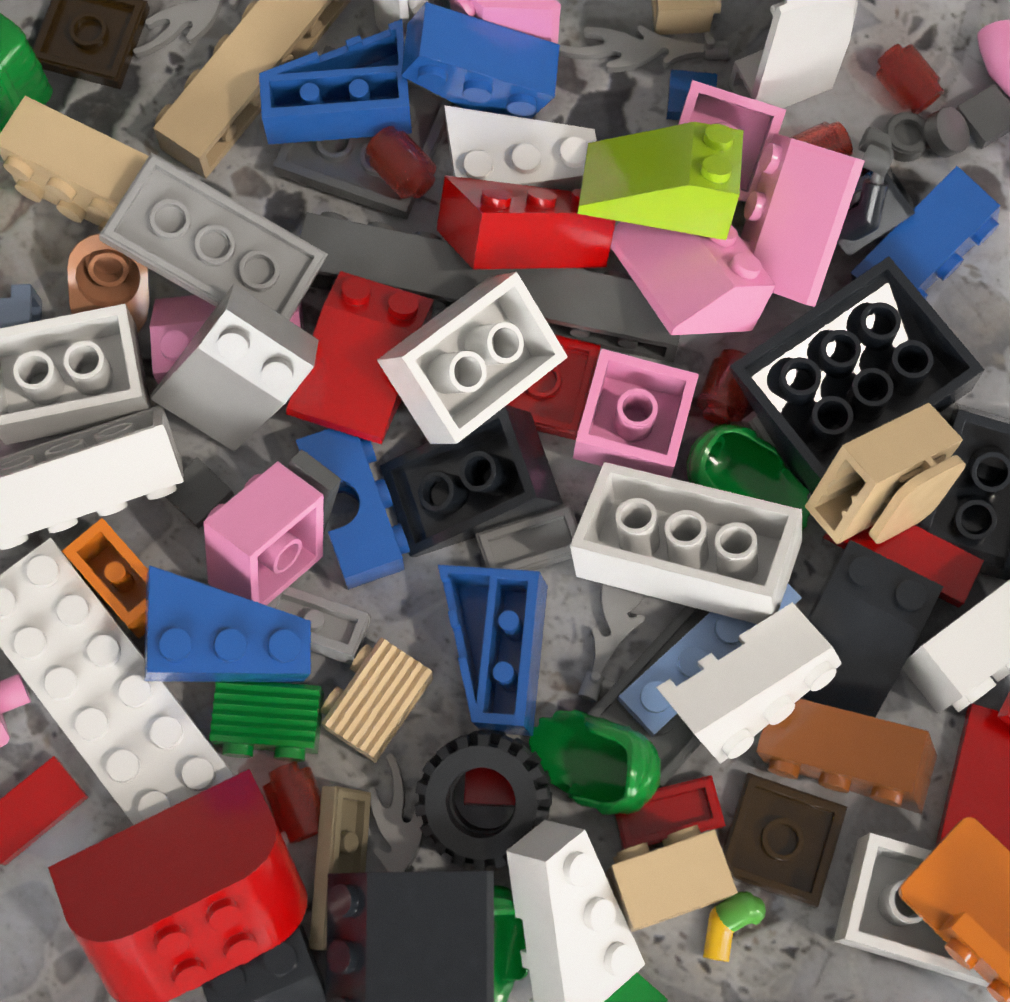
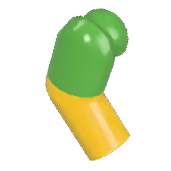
M748 891L738 892L716 905L710 911L703 958L729 962L733 933L747 924L757 925L765 917L766 908L761 898L753 896Z

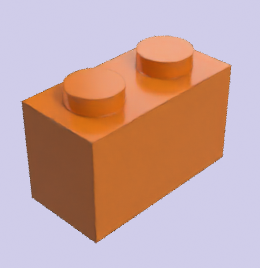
M101 518L63 549L62 552L139 639L145 634L146 577L148 569L108 523Z

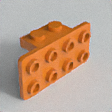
M967 817L960 820L902 882L899 887V895L947 943L944 947L953 959L968 970L973 968L988 982L987 990L998 1002H1010V851L976 819Z

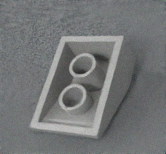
M233 284L153 391L150 399L227 448L236 451L288 401L313 369L319 340Z

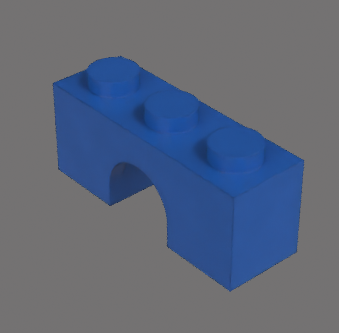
M330 428L297 439L296 443L299 451L307 452L341 479L337 493L350 495L360 504L356 517L349 524L328 531L348 590L405 570L402 554L410 552L401 524L391 526L385 509L392 507L393 502L384 478L375 481L369 464L376 462L377 459L371 441Z

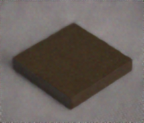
M51 0L32 48L42 65V69L121 90L134 55L133 49L137 47L145 21L150 12L148 2L144 0Z
M747 773L722 850L733 880L812 908H818L847 806Z

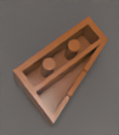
M803 699L795 702L794 710L782 722L775 725L768 724L762 729L756 750L763 762L768 764L767 770L773 774L789 779H798V776L802 775L817 780L819 785L830 790L842 793H849L851 791L869 797L879 803L900 807L921 815L937 759V753L927 730Z

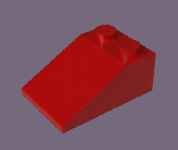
M340 271L323 304L312 335L319 340L314 367L291 395L286 408V415L382 445L402 399L377 359L431 320L434 300Z

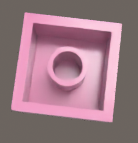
M692 80L678 125L695 121L706 124H723L729 128L744 130L740 195L738 200L746 202L750 193L756 191L762 173L759 168L762 152L765 146L772 142L774 133L779 134L786 109Z
M601 349L578 430L573 459L598 466H603V463L607 462L671 478L699 374Z
M278 461L264 473L256 474L250 478L242 491L226 504L222 503L214 507L206 520L203 521L208 584L214 588L264 605H268L323 557V494Z

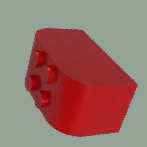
M250 769L48 867L69 928L107 991L118 1002H168L188 991L197 989L205 982L239 965L245 964L254 957L281 944L300 925L307 909L308 899L304 883Z

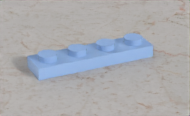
M789 584L787 585L779 610L792 602L796 604L802 598ZM710 612L623 691L617 700L653 737L677 714L656 687L669 679L676 686L702 671L698 667L699 660L710 653L717 660L726 656L742 645L738 640L739 635L757 624Z

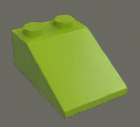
M694 121L588 143L577 214L727 240L740 195L744 130L729 128L723 124H706Z

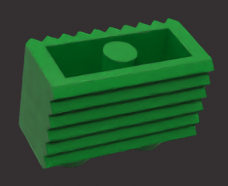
M215 682L209 740L215 747L222 748L223 756L253 758L254 750L274 751V759L304 762L306 753L318 754L322 719L320 710L323 706L324 692L321 686L276 682Z

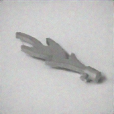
M223 0L188 1L166 8L149 17L145 21L148 29H153L163 24L170 25L152 41L134 48L133 53L135 57L142 58L162 49L175 40L188 26H192L186 38L189 44H194L214 24ZM229 0L230 8L232 10L237 9L240 0Z
M642 25L637 27V35L642 40L617 30L586 27L584 28V37L602 41L603 44L591 47H570L559 44V55L568 58L600 59L608 56H619L620 58L607 63V72L609 73L639 68L654 60L661 53L668 54L663 58L662 66L664 68L678 61L695 57H704V60L728 59V41H715L712 32L704 33V44L668 38Z
M602 584L601 609L610 635L607 637L603 636L597 626H594L591 630L594 643V661L592 670L586 671L578 692L580 698L590 702H597L602 688L610 690L615 682L605 679L601 674L619 644L644 622V615L641 614L630 618L628 613L634 610L646 595Z
M389 753L386 758L393 777V800L391 806L384 808L378 791L374 787H371L368 792H371L370 805L375 821L384 839L391 846V851L386 853L381 848L375 847L373 853L388 872H407L419 853L424 835L420 829L423 821L421 816L416 817V812L414 811L412 820L409 823L404 822V781L395 756ZM423 869L417 870V872H425Z

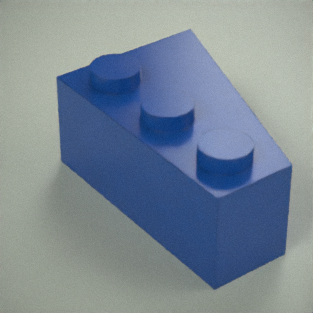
M425 2L407 23L401 76L465 109L531 119L555 97L560 45Z
M402 19L389 23L387 30L361 39L360 35L345 40L346 46L325 54L318 55L316 51L259 73L261 116L268 145L412 134L408 81L401 76L405 47Z
M956 166L914 208L915 214L898 224L850 272L852 281L889 256L926 299L928 294L925 290L939 278L942 281L946 280L964 261L962 256L975 244L981 245L1000 225L998 223L1000 205L963 170Z
M149 565L146 577L144 681L304 682L311 674L310 620Z
M438 565L447 599L449 620L453 628L458 650V661L471 722L479 730H484V732H494L497 730L506 732L509 735L533 736L548 585L540 571Z

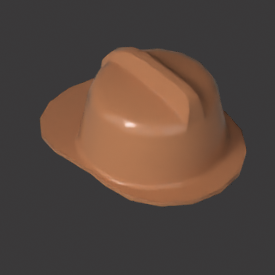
M100 233L87 236L79 241L69 254L67 274L71 314L126 304L136 324L138 333L147 320L149 310L148 268L99 240Z

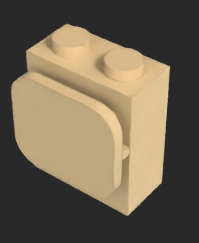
M927 403L843 444L806 503L805 508L836 544L871 526L873 527L869 532V536L876 544L882 543L921 522L940 504L966 466L958 455L952 456L963 439L930 403Z

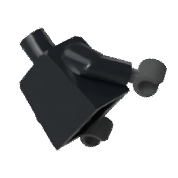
M868 127L865 130L858 150L865 153L862 158L864 164L836 247L840 245L847 256L852 255L915 214L911 196L890 168L894 158V152L891 149V137L886 132L874 127Z

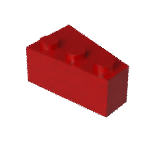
M445 175L436 230L472 269L607 267L616 220L577 214L581 188L567 191Z

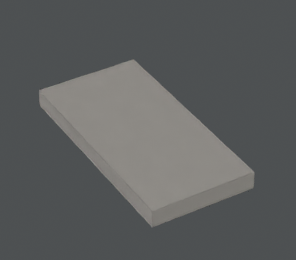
M152 152L99 234L101 242L217 307L231 286L235 284L289 321L328 255Z

